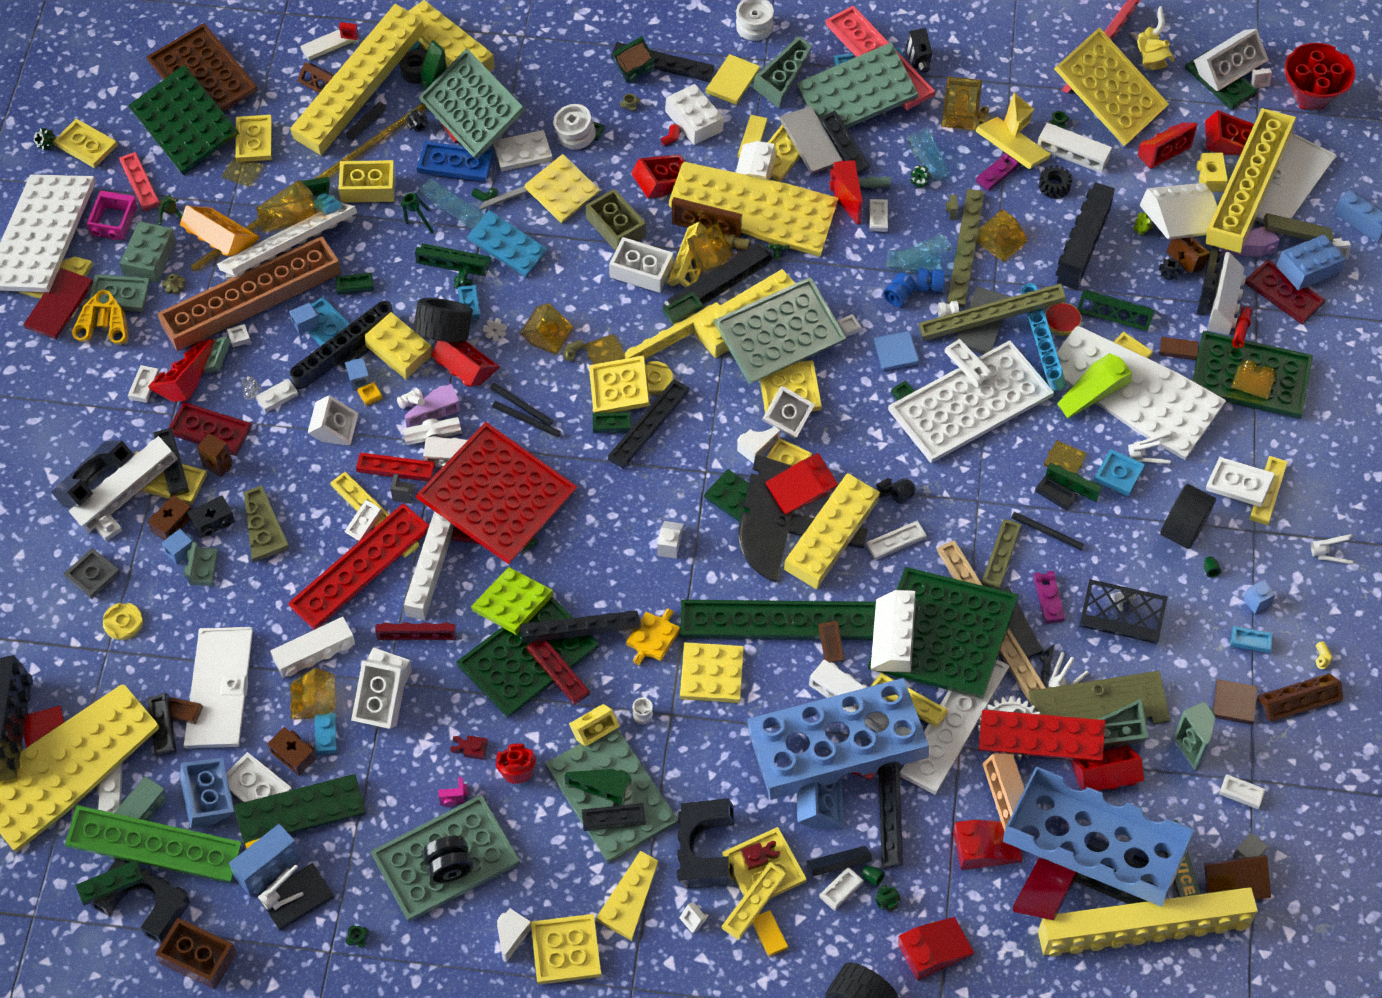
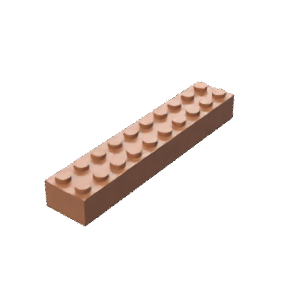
M321 236L157 314L163 330L178 352L340 275L339 260Z

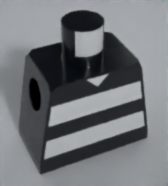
M926 28L911 30L907 39L906 52L914 69L920 68L921 73H926L930 71L932 49Z

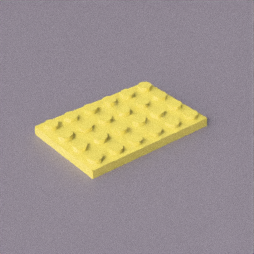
M1100 27L1054 68L1123 146L1129 143L1169 105Z

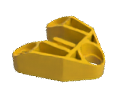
M99 291L83 306L72 334L79 342H86L91 339L96 328V322L97 327L108 328L109 323L110 340L116 345H122L129 338L125 312L109 291ZM102 295H109L107 303L100 302ZM86 329V335L79 338L77 336L78 332ZM122 332V338L117 341L114 340V335Z

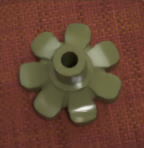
M177 273L166 276V281L162 282V286L167 294H171L172 291L174 294H179V289L183 290L186 283L185 278H179Z

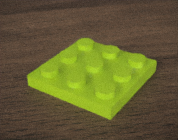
M508 567L473 603L471 608L473 612L517 635L520 632V624H527L553 597L554 593L552 589Z

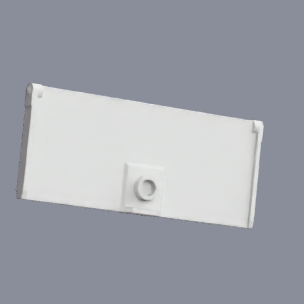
M1293 134L1255 220L1265 225L1264 216L1266 213L1292 219L1328 167L1335 160L1336 154Z
M252 627L199 629L190 701L202 704L203 709L196 725L187 723L183 748L239 746L244 702L248 689V669L253 636Z

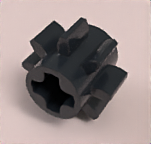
M414 110L408 114L406 121L409 130L414 129L415 132H421L426 128L428 118L425 112L420 113L419 110Z
M1174 258L1164 259L1163 264L1159 266L1160 276L1168 281L1172 279L1177 280L1178 275H1181L1182 268L1179 267L1181 262Z

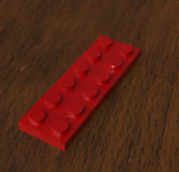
M982 710L979 751L1102 762L1105 720Z

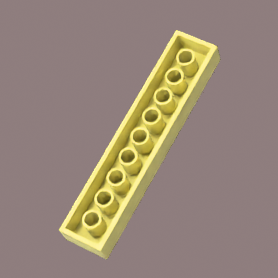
M394 4L290 129L293 139L322 156L425 32L423 20L399 5Z
M1261 108L1207 230L1206 244L1241 253L1293 134L1296 117Z
M1250 887L1170 898L1165 900L1163 907L1148 901L1057 914L1055 920L1042 918L1038 935L1043 956L1050 955L1051 957H1056L1062 953L1070 952L1071 954H1077L1087 949L1099 951L1104 947L1120 948L1125 944L1131 943L1133 945H1141L1145 941L1152 940L1154 942H1162L1167 938L1178 940L1188 935L1200 937L1210 932L1222 934L1232 929L1243 931L1250 927L1258 910L1252 888Z

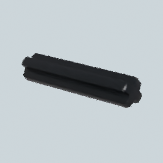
M378 102L346 132L347 137L354 140L386 110L385 104Z

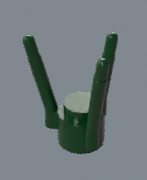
M417 193L406 194L403 197V202L400 204L403 208L405 223H409L407 210L411 212L417 211L430 233H434L419 209V205L427 211H430V208L418 197Z
M170 194L161 200V206L158 207V225H162L163 212L168 214L174 212L182 219L183 215L176 208L175 202H178V199Z

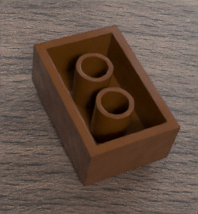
M177 918L155 955L160 964L215 990L237 952L233 943Z

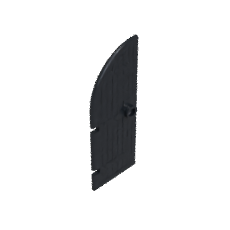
M756 454L752 470L758 471V475L751 473L743 506V508L749 509V513L743 511L741 514L738 540L742 554L749 565L761 576L776 583L792 512L784 515L766 485V481L792 467V465Z

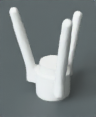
M1166 432L1130 444V458L1136 459L1139 462L1170 464V460L1144 458L1143 456L1146 455V448L1162 444L1161 441H1153L1167 437L1172 432Z
M1352 535L1312 541V555L1318 556V560L1353 564L1352 560L1326 556V553L1330 552L1329 544L1348 541L1352 538Z
M1061 652L1052 677L1047 683V688L1067 685L1068 681L1064 676L1074 661V657L1070 658L1061 674L1057 676L1065 655L1064 652ZM1085 671L1070 684L1079 683L1089 674V671Z
M294 865L291 869L287 868L267 890L258 896L267 910L272 907L274 910H277L280 906L304 895L303 892H300L278 902V899L281 897L276 892V889L298 868L297 865Z

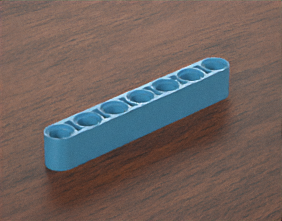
M1028 283L1022 287L1021 294L1038 289L1035 284ZM1044 308L1027 312L1049 386L1052 390H1061L1065 387L1066 380Z

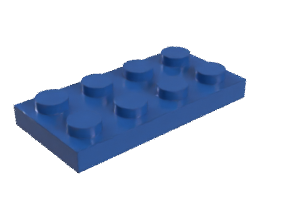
M425 141L417 165V172L486 182L494 153L493 150H486L476 160L463 146Z

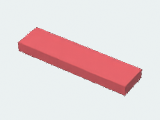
M136 152L120 157V163L143 212L159 207L160 202Z

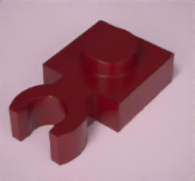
M468 735L467 740H463L459 736H453V742L459 743V745L450 747L452 753L464 751V757L484 760L488 744L487 738Z
M776 841L768 842L766 847L763 848L761 843H757L741 849V855L748 871L768 864L767 858L776 859L780 856V851L772 852L770 850L776 847Z

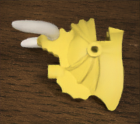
M1162 6L1158 9L1159 22L1156 28L1148 27L1145 33L1142 32L1139 35L1134 32L1129 33L1137 41L1138 48L1142 52L1143 65L1148 70L1166 68L1168 65L1164 59L1168 57L1171 62L1174 61V57L1169 50V41L1159 40L1158 36L1165 24Z

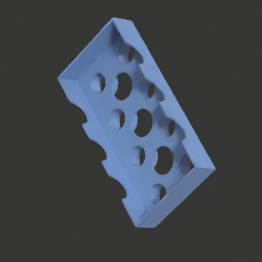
M904 678L747 719L748 732L770 800L798 793L800 788L810 783H820L822 786L837 783L843 775L858 772L863 776L878 772L882 765L889 762H899L901 765L929 758V744ZM895 694L899 697L896 701L888 702L883 699L884 697ZM854 704L859 706V709L855 712H847L843 709ZM874 712L883 713L889 719V726L882 732H873L865 726L866 717ZM815 714L820 717L818 721L813 723L804 720V718L815 716ZM833 723H843L849 728L850 735L844 742L834 743L827 739L825 735L826 728ZM776 725L780 727V730L775 733H768L764 730ZM899 727H907L911 730V733L906 736H900L895 733V730ZM794 733H802L809 738L810 746L803 753H793L786 747L787 738ZM860 737H866L872 742L868 746L862 747L857 745L855 741ZM819 748H828L832 751L827 757H819L815 754ZM781 758H787L792 762L786 768L778 767L775 763Z
M1036 766L1006 825L1003 842L1163 907L1190 846L1194 829L1167 818L1163 822L1151 821L1145 817L1142 808L1127 802L1124 806L1111 805L1104 799L1102 792L1089 787L1083 791L1074 790L1066 785L1064 777ZM1045 803L1050 805L1052 809L1042 810L1037 805ZM1054 817H1061L1068 822L1070 830L1063 836H1055L1046 830L1045 822ZM1085 819L1088 820L1091 823V825L1082 826L1078 824L1076 820ZM1027 833H1030V834L1035 835V836L1037 837V839L1034 840V836L1029 835V834H1027ZM1093 833L1103 834L1109 841V847L1103 852L1091 851L1084 843L1085 837ZM1125 835L1131 841L1121 842L1115 836ZM1066 849L1074 851L1076 853V856H1074L1073 852L1068 851ZM1132 849H1140L1147 854L1149 863L1143 868H1133L1125 862V852H1129ZM1159 850L1165 851L1170 857L1161 858L1155 852Z

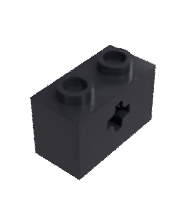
M223 495L187 512L190 522L200 539L210 536L222 528H227L235 522L233 513Z

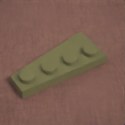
M262 485L245 491L244 500L252 562L254 563L288 550L289 545Z

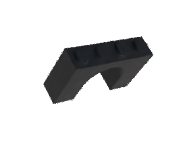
M122 440L105 441L51 493L62 506L80 507L93 495L88 486L94 479L108 469L121 468L134 454Z
M729 798L681 803V811L678 812V820L681 824L678 831V841L680 843V850L677 851L678 861L680 862V869L677 870L678 881L686 889L734 884V863L729 856L700 858L694 852L695 842L704 831L710 828L734 826V805Z
M116 858L108 871L130 863V861H122ZM142 868L143 882L90 903L92 908L110 917L121 899L130 891L147 889L156 895L155 906L140 928L145 936L162 944L177 918L182 916L190 904V900L187 896L188 893L180 887L174 888L165 879H156L148 870Z

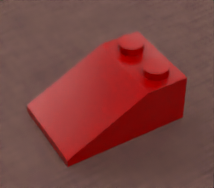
M1217 110L1205 120L1206 149L1215 153H1223V155H1241L1254 124Z
M680 154L639 158L631 174L648 199L659 198L672 193L682 163L685 161Z
M855 160L834 162L833 169H830L832 180L829 181L830 191H833L834 197L838 198V203L859 225L861 224L863 201Z
M819 453L803 459L766 481V485L784 515L830 495L838 486Z
M975 819L955 822L953 835L961 870L1020 863L1023 861L1020 848L1003 842L1005 831L1001 821Z
M955 917L918 926L898 935V945L917 981L974 955V951Z

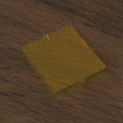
M235 155L231 163L227 164L222 178L250 187L254 179L258 178V173L263 165L254 161L236 162Z
M614 334L584 344L588 353V359H591L593 365L625 359L621 344L618 343Z
M1056 440L1052 449L1048 451L1044 466L1048 467L1051 462L1062 466L1072 473H1077L1079 468H1082V462L1087 453Z

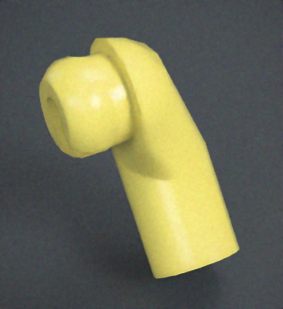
M1322 641L1316 645L1320 656L1316 659V664L1318 668L1325 669L1330 665L1333 656L1325 641Z

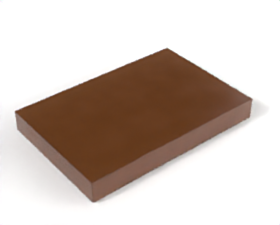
M1266 855L1204 863L1207 893L1251 887L1255 900L1271 898L1268 857Z

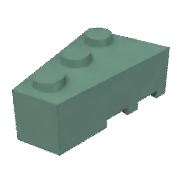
M1141 698L1098 719L1105 720L1103 748L1142 744L1149 738Z

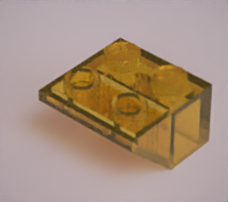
M1241 361L1231 387L1268 399L1277 373L1273 372L1274 369L1271 367L1263 366L1261 368L1255 366L1256 363L1253 361Z
M314 668L291 682V719L315 718V715L329 714L335 710V674Z

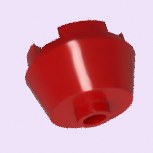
M516 743L508 745V749L502 753L500 751L497 753L496 768L507 782L520 784L532 777L536 763V756L532 749L525 748L524 744Z

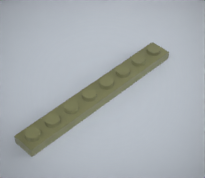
M967 189L947 300V304L951 301H957L959 308L964 309L985 191Z
M1057 284L918 324L923 341L1067 301L1062 284Z

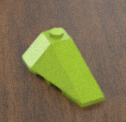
M1109 353L1095 361L1057 405L1067 419L1131 383L1132 372L1122 358Z

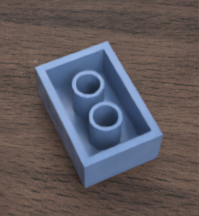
M1321 235L1282 251L1276 266L1297 290L1340 274L1346 258L1325 235Z
M278 824L229 862L235 880L251 897L253 894L261 892L271 880H276L286 868L294 866L300 855L295 840Z

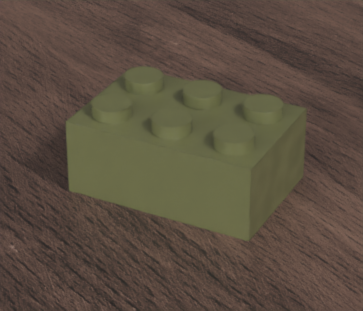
M616 189L585 205L586 219L615 251L622 237L634 241H639L646 237L645 221Z

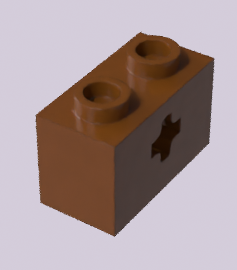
M1193 237L1172 239L1166 251L1172 258L1181 262L1180 265L1190 274L1203 270L1210 255V252Z
M208 433L197 446L203 468L222 477L231 469L233 464L226 442Z
M173 495L163 503L156 513L151 515L148 521L151 532L166 540L179 529L182 530L190 521L187 512L192 510L191 506Z
M283 727L267 743L270 753L298 776L316 760L313 746L308 742H302L294 730L289 731Z

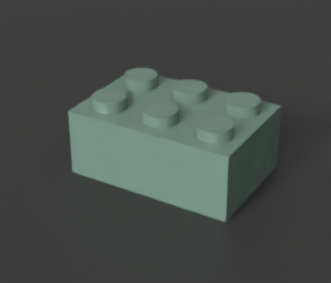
M139 221L119 263L123 276L149 278L150 282L158 284L177 242L173 228Z

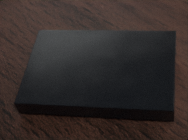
M311 863L291 875L276 889V892L281 897L278 899V902L300 892H303L304 895L280 906L277 910H274L272 907L269 910L266 909V911L280 931L334 898V895L315 865Z

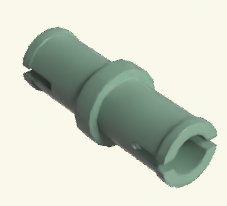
M890 176L858 178L860 188H871V190H875V188H891Z

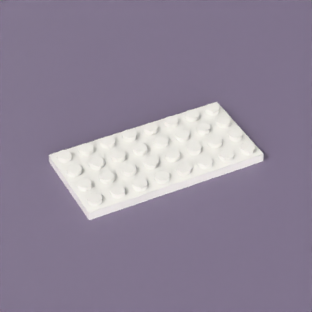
M30 175L0 242V290L50 292L96 183L94 176Z
M1011 341L978 357L991 371L993 376L989 380L982 381V384L978 387L974 386L971 379L959 367L888 406L889 412L930 463L937 461L1053 397L1054 391Z

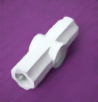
M455 417L441 421L428 419L422 425L404 428L403 434L406 445L426 441V437L437 436L443 438L462 434L459 418Z

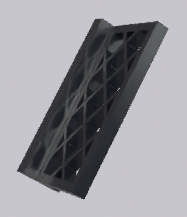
M1089 579L1079 627L1157 644L1160 638L1168 596ZM1092 585L1101 586L1105 593L1095 599L1091 593ZM1119 590L1124 598L1115 603L1109 593ZM1134 594L1140 595L1144 601L1136 607L1129 600V597ZM1107 596L1112 605L1103 610L1097 601ZM1154 598L1163 600L1161 608L1155 612L1148 603ZM1126 600L1132 610L1123 615L1117 605ZM1095 603L1100 613L1095 616L1087 615L1088 606ZM1146 604L1152 614L1142 619L1136 609ZM1114 607L1120 617L1116 620H1109L1105 612ZM1133 611L1140 620L1134 625L1128 624L1125 616ZM1154 616L1158 622L1157 629L1148 628L1144 621Z

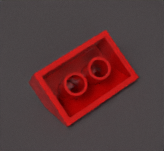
M1181 122L1176 126H1171L1162 133L1156 134L1149 140H1144L1139 145L1137 156L1149 169L1156 167L1192 147L1198 124L1196 122Z
M438 341L430 355L436 360L437 364L446 367L451 375L459 377L462 383L468 387L480 386L500 368L497 363L468 341Z
M1129 745L1103 750L1102 762L1070 759L1078 785L1082 790H1085L1087 787L1097 791L1104 789L1115 790L1118 786H1134L1138 782L1144 781L1142 758Z

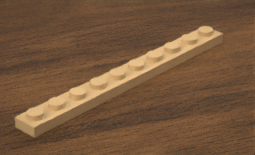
M955 540L937 548L938 554L954 579L982 585ZM1008 627L999 654L1004 662L1010 665V672L1030 705L1033 706L1028 691L1044 689L1045 686Z

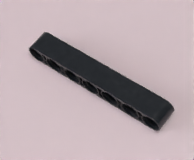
M757 243L667 299L663 307L691 292H694L704 305L768 265L773 256L762 244Z
M389 301L377 303L293 366L290 370V376L294 387L297 389L308 387L337 365L341 359L343 360L349 356L350 352L357 350L365 344V334L390 312L394 314L392 304Z

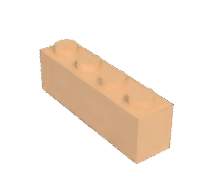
M992 754L982 764L1005 831L1006 825L1025 789L1013 754Z

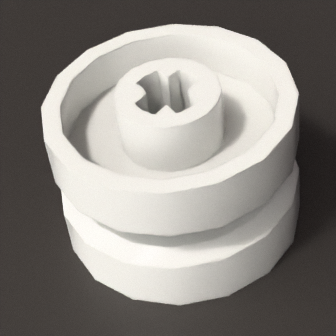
M742 0L738 4L736 10V29L740 36L752 41L767 38L773 29L774 9L772 4L768 0Z
M570 104L561 108L554 116L553 123L560 143L565 148L571 150L581 149L588 146L594 140L596 129L591 114L585 106Z

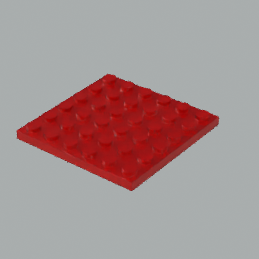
M485 422L417 493L416 498L510 565L576 491L577 486Z

